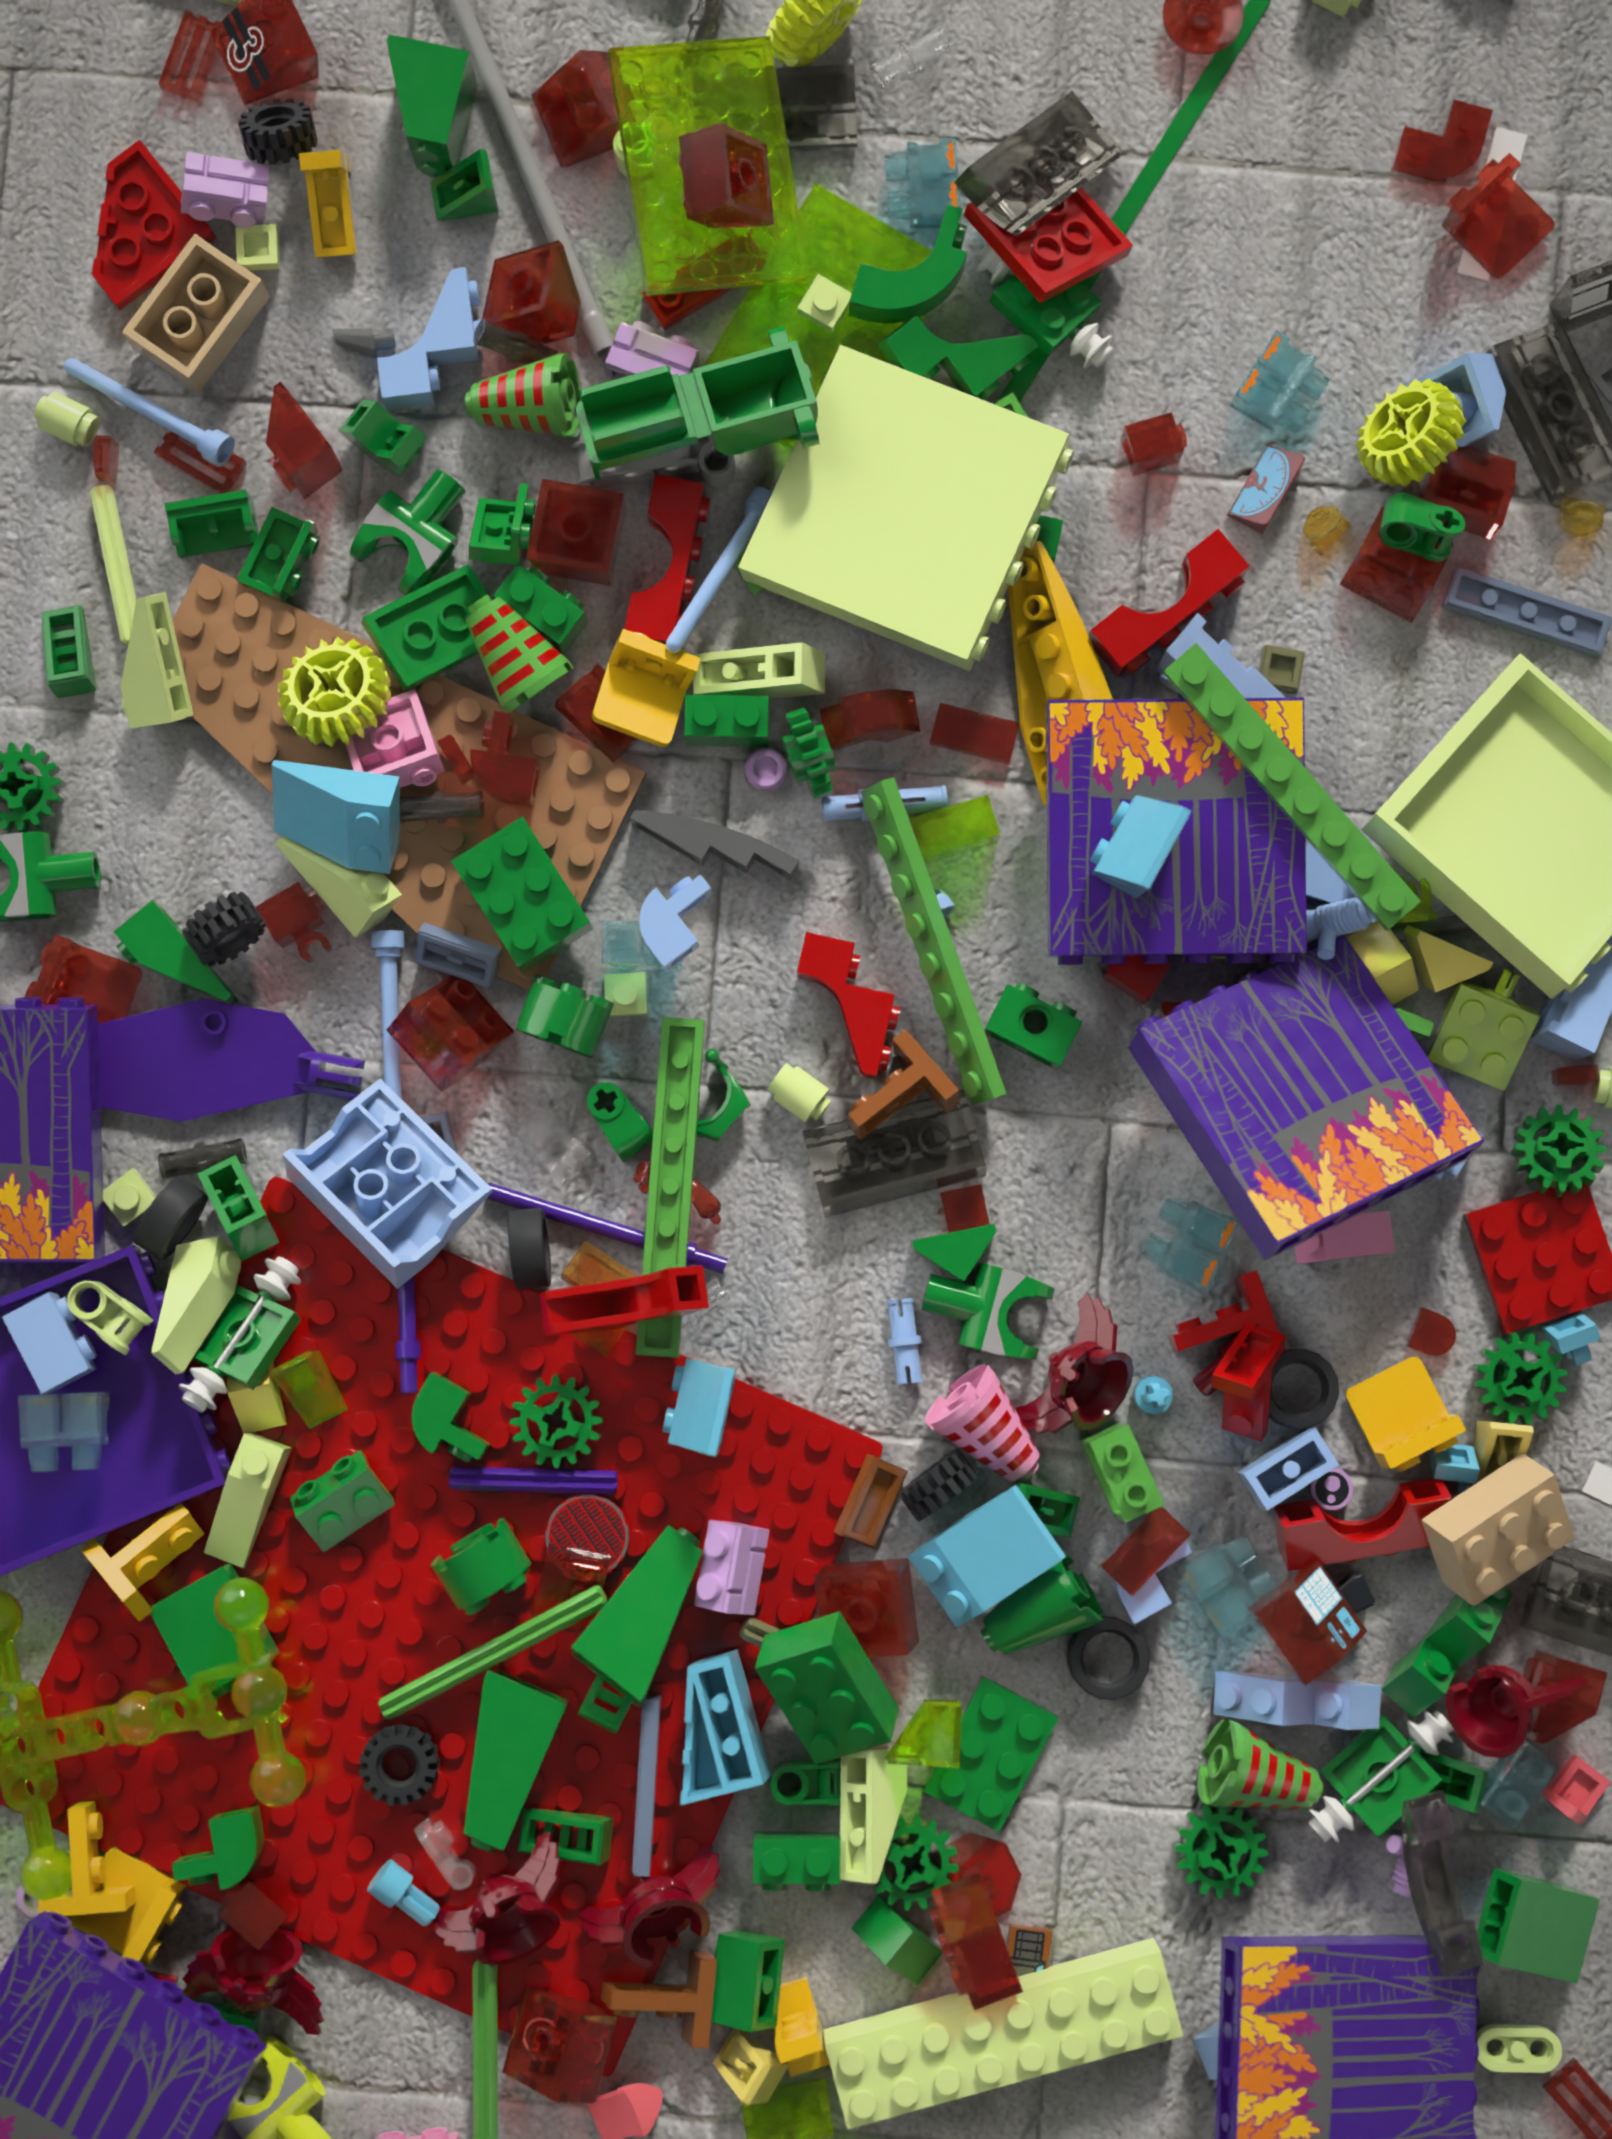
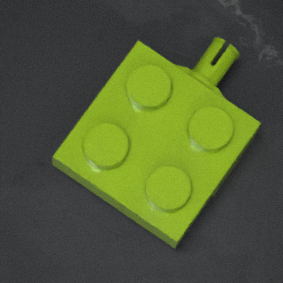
M1504 968L1495 990L1484 988L1467 980L1457 983L1442 1013L1443 1020L1426 1054L1428 1059L1443 1067L1505 1091L1540 1018L1536 1008L1510 997L1521 975Z

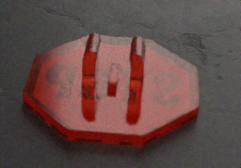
M969 1832L946 1844L945 1846L956 1845L958 1853L949 1857V1861H953L959 1866L958 1872H948L947 1874L954 1883L953 1888L941 1886L939 1889L943 1898L940 1904L946 1915L982 1926L1010 1911L1022 1874L1006 1843L978 1833ZM940 1852L936 1862V1866L940 1867L941 1864Z

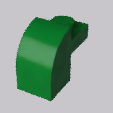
M365 399L359 403L338 431L366 456L399 477L420 455L424 446L422 442L426 438L415 426L400 423L376 401Z
M437 1372L429 1374L413 1404L412 1425L416 1437L432 1454L439 1451L445 1440L450 1443L447 1451L463 1461L469 1463L472 1457L477 1460L483 1459L491 1444L455 1423L472 1393Z
M259 1806L220 1813L209 1820L213 1850L178 1858L172 1863L174 1881L188 1879L189 1885H198L215 1880L214 1873H218L220 1890L232 1887L241 1881L255 1867L263 1851L264 1831Z

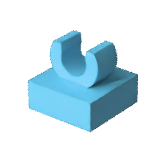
M1581 1311L1542 1326L1545 1339L1560 1354L1565 1353L1567 1359L1572 1358L1575 1366L1591 1361L1592 1357L1587 1345L1601 1340L1597 1324Z
M1455 1444L1438 1453H1435L1433 1448L1429 1450L1428 1456L1433 1473L1432 1478L1441 1479L1443 1482L1444 1480L1455 1481L1458 1493H1463L1466 1490L1467 1483H1477L1480 1469L1473 1446Z

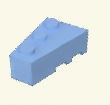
M1198 613L1166 650L1156 669L1161 674L1159 678L1162 683L1170 690L1179 693L1162 672L1197 643L1244 698H1285L1253 666L1246 668L1231 656L1230 653L1234 650L1231 644L1226 640H1222L1218 644L1202 629L1207 621Z
M1612 935L1606 941L1611 945L1609 951L1595 965L1589 962L1583 970L1588 975L1573 992L1569 993L1564 989L1554 998H1547L1529 1041L1572 1062L1596 1052L1608 1018L1612 1014Z

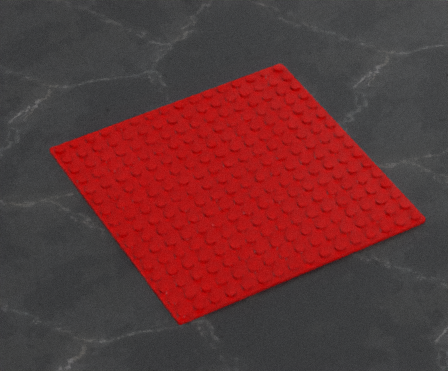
M273 1177L268 1182L260 1203L280 1243L241 1261L237 1285L258 1294L260 1290L256 1285L254 1275H265L269 1269L264 1262L265 1259L275 1261L279 1256L288 1260L299 1269L296 1275L301 1280L300 1285L290 1283L286 1289L291 1296L290 1300L274 1301L294 1311L301 1318V1321L274 1359L287 1425L253 1432L292 1447V1450L245 1568L234 1564L233 1566L280 1653L269 1659L273 1666L272 1668L251 1680L246 1672L231 1680L235 1689L212 1701L207 1694L196 1700L151 1615L149 1614L139 1622L93 1566L0 1769V1804L69 1835L68 1809L79 1802L95 1801L96 1813L100 1812L103 1819V1835L101 1839H97L98 1849L107 1852L111 1848L118 1847L122 1852L133 1855L173 1879L172 1863L178 1858L213 1850L209 1820L220 1813L259 1806L264 1831L263 1851L255 1867L241 1881L224 1890H220L218 1873H214L215 1880L203 1884L189 1885L188 1879L179 1880V1882L186 1885V1888L262 1923L280 1926L292 1932L302 1941L473 2017V1966L478 1961L476 1953L456 1952V1948L445 1945V1939L435 1933L438 1926L437 1923L432 1921L430 1924L422 1926L398 1906L386 1907L368 1893L367 1888L380 1868L389 1859H392L413 1875L411 1883L439 1904L440 1909L446 1911L465 1910L473 1906L475 1898L483 1886V1881H487L489 1875L514 1876L523 1868L531 1854L518 1852L522 1812L504 1851L497 1848L493 1853L484 1851L471 1844L472 1837L464 1834L483 1681L488 1669L391 1720H387L383 1716L379 1708V1700L595 1585H599L609 1601L668 1525L676 1531L682 1527L693 1534L699 1540L698 1548L704 1551L709 1520L736 1522L770 1530L767 1547L764 1550L765 1559L755 1615L729 1614L694 1605L702 1562L701 1556L693 1581L647 1694L662 1695L652 1869L649 1877L665 1876L673 1878L690 1864L697 1854L699 1847L713 1844L735 1792L680 1805L684 1777L683 1750L685 1749L687 1667L698 1659L738 1649L761 1733L775 1699L755 1669L761 1648L743 1640L739 1636L741 1626L747 1617H753L780 1630L810 1620L845 1537L834 1532L867 1453L880 1458L883 1447L877 1440L736 1378L720 1451L717 1456L707 1455L668 1443L670 1434L662 1432L667 1407L675 1408L679 1392L671 1390L676 1366H685V1361L688 1357L680 1354V1358L636 1355L637 1335L623 1328L546 1336L540 1300L541 1292L532 1288L518 1290L515 1288L512 1279L442 1249L428 1265L415 1274L416 1341L421 1342V1359L417 1360L418 1393L431 1372H437L471 1392L469 1400L455 1423L489 1442L491 1445L483 1459L477 1460L472 1457L469 1463L448 1452L447 1448L450 1443L445 1440L439 1451L432 1454L420 1443L412 1425V1408L418 1393L401 1394L400 1361L395 1360V1343L399 1342L398 1289L292 1182L280 1177ZM191 1360L187 1369L189 1371L191 1368L204 1367L207 1369V1367ZM553 1375L560 1376L561 1385H566L571 1377L576 1378L575 1389L578 1391L589 1386L591 1390L586 1397L588 1402L596 1400L600 1402V1405L592 1410L593 1416L603 1417L602 1423L593 1425V1430L601 1435L600 1439H588L586 1442L592 1452L586 1455L580 1450L576 1451L577 1463L571 1464L566 1456L562 1457V1463L559 1468H554L551 1457H547L542 1465L537 1464L538 1453L535 1451L524 1456L522 1452L527 1446L526 1441L514 1442L513 1437L521 1432L520 1426L510 1424V1420L520 1417L521 1413L513 1407V1403H525L527 1400L521 1390L524 1387L534 1392L538 1390L536 1386V1379L542 1378L547 1386L551 1385ZM224 1376L222 1379L227 1389V1377ZM559 1392L545 1394L535 1404L543 1407L551 1405L555 1402ZM216 1393L212 1401L217 1408L215 1410L210 1409L218 1426V1432L213 1434L218 1449L225 1448L231 1462H233L244 1433L228 1394ZM574 1399L571 1408L576 1420L585 1423L583 1409L578 1401ZM564 1402L556 1414H547L546 1420L552 1423L550 1429L552 1432L549 1439L558 1428L567 1427L568 1422L562 1419ZM529 1419L531 1434L539 1443L542 1435L537 1422ZM570 1435L559 1438L554 1450L566 1449L576 1443L579 1438ZM361 1450L366 1456L369 1467L393 1496L395 1505L326 1552H323L295 1517L290 1498L302 1484L309 1480H316L331 1470L332 1466L339 1459L351 1456ZM457 1466L609 1470L617 1472L618 1488L616 1493L598 1495L613 1500L624 1511L629 1523L630 1544L624 1559L612 1572L596 1579H578L564 1573L551 1560L545 1545V1528L551 1513L564 1500L578 1494L587 1493L452 1490L449 1486L450 1469ZM224 1486L181 1503L205 1534L194 1542L188 1550L182 1552L162 1568L155 1577L136 1589L150 1607L220 1567L230 1564L204 1553ZM175 1506L109 1532L102 1548L112 1558ZM504 1518L531 1561V1565L528 1567L530 1571L525 1575L527 1580L506 1594L501 1588L488 1597L490 1601L488 1605L468 1616L464 1609H457L431 1567V1563L439 1555L442 1556L444 1561L454 1555L450 1549L452 1545L489 1523H492L494 1528H496L498 1520ZM599 1610L493 1666L569 1700L523 1808L593 1814L614 1819L610 1858L607 1862L598 1866L562 1860L558 1875L561 1880L547 1904L560 1916V1927L553 1938L542 1948L527 1957L508 1964L497 1965L498 2029L523 2040V2030L526 2024L532 2019L543 2017L549 1992L559 1994L553 2017L555 2025H557L564 1996L574 1998L567 2027L575 2033L577 2046L570 2055L560 2057L608 2077L616 2069L638 2016L622 2017L613 2014V2010L601 2000L603 1982L653 1983L669 1942L667 1940L662 1943L647 1944L655 1948L654 1959L650 1968L635 1964L625 1955L623 1946L603 1948L600 1942L590 1940L589 1934L581 1928L584 1921L578 1916L588 1906L609 1908L621 1905L631 1889L640 1881V1876H634L632 1869L642 1705L638 1708L635 1704L631 1703L616 1734L577 1715L597 1674L571 1655L572 1646L601 1611ZM603 1682L601 1687L623 1698L625 1697L612 1686ZM595 1698L593 1702L614 1714H617L619 1710L598 1698ZM398 1723H406V1726L411 1727L416 1725L421 1727V1732L424 1734L428 1732L432 1738L430 1740L433 1745L437 1744L439 1749L437 1755L440 1758V1767L437 1772L439 1774L428 1792L416 1802L414 1800L404 1806H401V1803H395L394 1806L386 1805L387 1801L382 1799L377 1801L373 1798L375 1794L371 1790L366 1791L364 1788L365 1780L363 1777L360 1778L359 1774L361 1769V1763H359L360 1755L364 1752L367 1742L384 1727L389 1725L395 1726ZM394 1748L388 1751L384 1758V1769L390 1778L404 1781L411 1778L415 1773L416 1760L409 1750ZM538 1821L536 1839L537 1836L543 1834V1821ZM555 1824L553 1843H558V1845L561 1824ZM573 1826L571 1847H577L579 1827ZM592 1829L590 1831L588 1849H592L594 1830ZM546 2020L534 2021L526 2030V2042L535 2046L537 2044L532 2039V2032L536 2027L544 2026L550 2031L551 2041L556 2042L559 2036H565L568 2039V2044L562 2047L561 2054L569 2053L573 2049L575 2041L573 2034L566 2029L555 2031L554 2026ZM538 2029V2030L535 2032V2034H534V2038H535L536 2041H537L539 2029ZM547 2042L546 2051L550 2052L552 2043Z

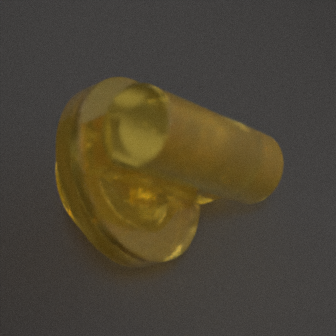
M1564 497L1560 507L1564 531L1576 538H1587L1595 535L1604 524L1605 505Z
M1320 506L1312 510L1306 517L1303 533L1312 543L1311 547L1313 550L1323 556L1351 527V524L1342 516L1337 507Z

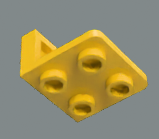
M622 629L610 654L593 708V721L656 746L667 747L672 740L686 691L698 670L701 658L688 654L683 649L672 653L667 650L665 644L649 639L642 633Z
M1409 1357L1357 1383L1345 1392V1399L1382 1468L1392 1469L1395 1467L1398 1472L1407 1470L1421 1462L1418 1455L1431 1448L1434 1449L1435 1453L1444 1451L1458 1443L1457 1435L1467 1431L1459 1415L1448 1413L1424 1364L1418 1357Z
M114 1847L108 1850L104 1856L106 1873L104 1882L100 1883V1888L134 1886L135 1904L127 1911L72 1915L71 1923L85 1933L104 1940L108 1946L123 1954L122 1958H133L141 1964L145 1963L149 1966L163 1943L157 1939L165 1924L171 1927L183 1908L184 1903L179 1899L186 1885L179 1881H174L172 1877L133 1855L122 1852L118 1847Z

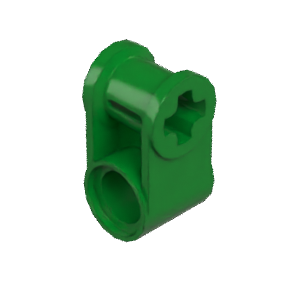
M1396 493L1389 496L1385 501L1379 535L1381 541L1391 548L1401 549L1422 556L1429 561L1440 562L1448 558L1452 550L1451 543L1454 537H1458L1463 532L1465 520L1457 510L1451 507L1440 506L1416 498L1411 494Z
M601 1082L589 1091L587 1096L589 1111L604 1131L602 1132L623 1163L652 1144L653 1131L639 1111L633 1108L618 1086L610 1082ZM604 1091L607 1095L612 1093L617 1095L618 1098L613 1101L614 1111L609 1113L605 1108L599 1111L596 1109L595 1105L599 1103L597 1096L599 1092Z
M841 1757L815 1764L813 1759L785 1760L772 1768L769 1784L773 1796L780 1803L785 1805H840ZM787 1772H793L799 1775L801 1779L799 1787L791 1793L782 1792L777 1787L779 1777ZM831 1772H832V1775H833V1788H832V1789H830V1773H831Z

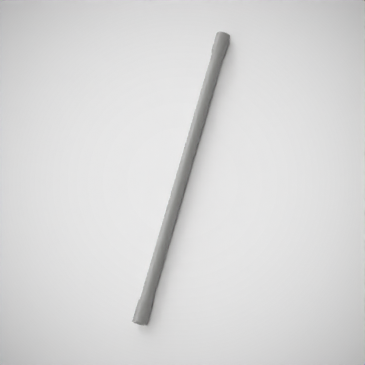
M447 0L578 311L582 329L595 358L607 356L614 339L603 314L597 307L469 0Z

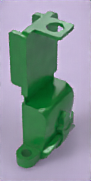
M781 326L768 330L770 348L693 369L691 373L678 376V373L672 375L669 366H662L581 389V401L576 405V412L596 481L601 480L599 470L698 443L697 439L712 436L715 449L726 456L742 454L783 438L801 440L803 449L820 444L816 428L818 406L813 392L812 375L808 364H804L797 340L789 342L785 327Z

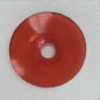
M1165 0L1162 11L1163 25L1169 38L1184 51L1198 55L1217 53L1227 48L1236 39L1243 23L1241 0ZM1203 17L1207 20L1208 24L1204 26L1198 25L1194 22V19Z

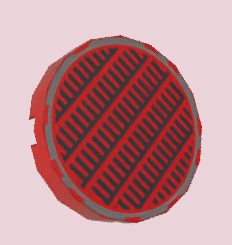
M578 1494L564 1500L551 1513L545 1528V1545L551 1560L564 1573L578 1579H596L612 1572L624 1559L630 1544V1526L624 1511L613 1500L598 1494Z

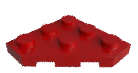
M140 139L107 163L104 203H101L97 232L99 237L96 259L94 258L92 267L93 278L119 311L161 280L194 234L208 243L217 238L206 221H199L192 218L190 214L180 213L182 191Z

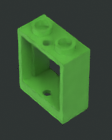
M1116 1423L1080 1439L1114 1518L1126 1523L1165 1505L1129 1425Z

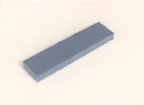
M1459 566L1453 569L1441 608L1596 659L1602 654L1612 622L1611 616Z
M647 1695L642 1704L632 1869L634 1876L649 1877L652 1869L662 1695Z

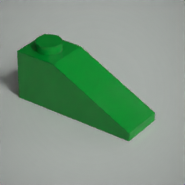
M151 900L113 931L121 941L116 946L117 949L131 965L138 961L139 964L154 972L225 1003L235 1004L239 1001L211 966L207 964L204 966L183 937L182 930L163 907L154 900Z

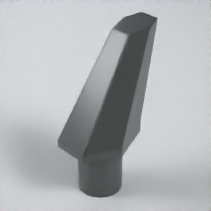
M372 328L332 329L337 345L373 358H377V351L396 348L393 331L373 334Z

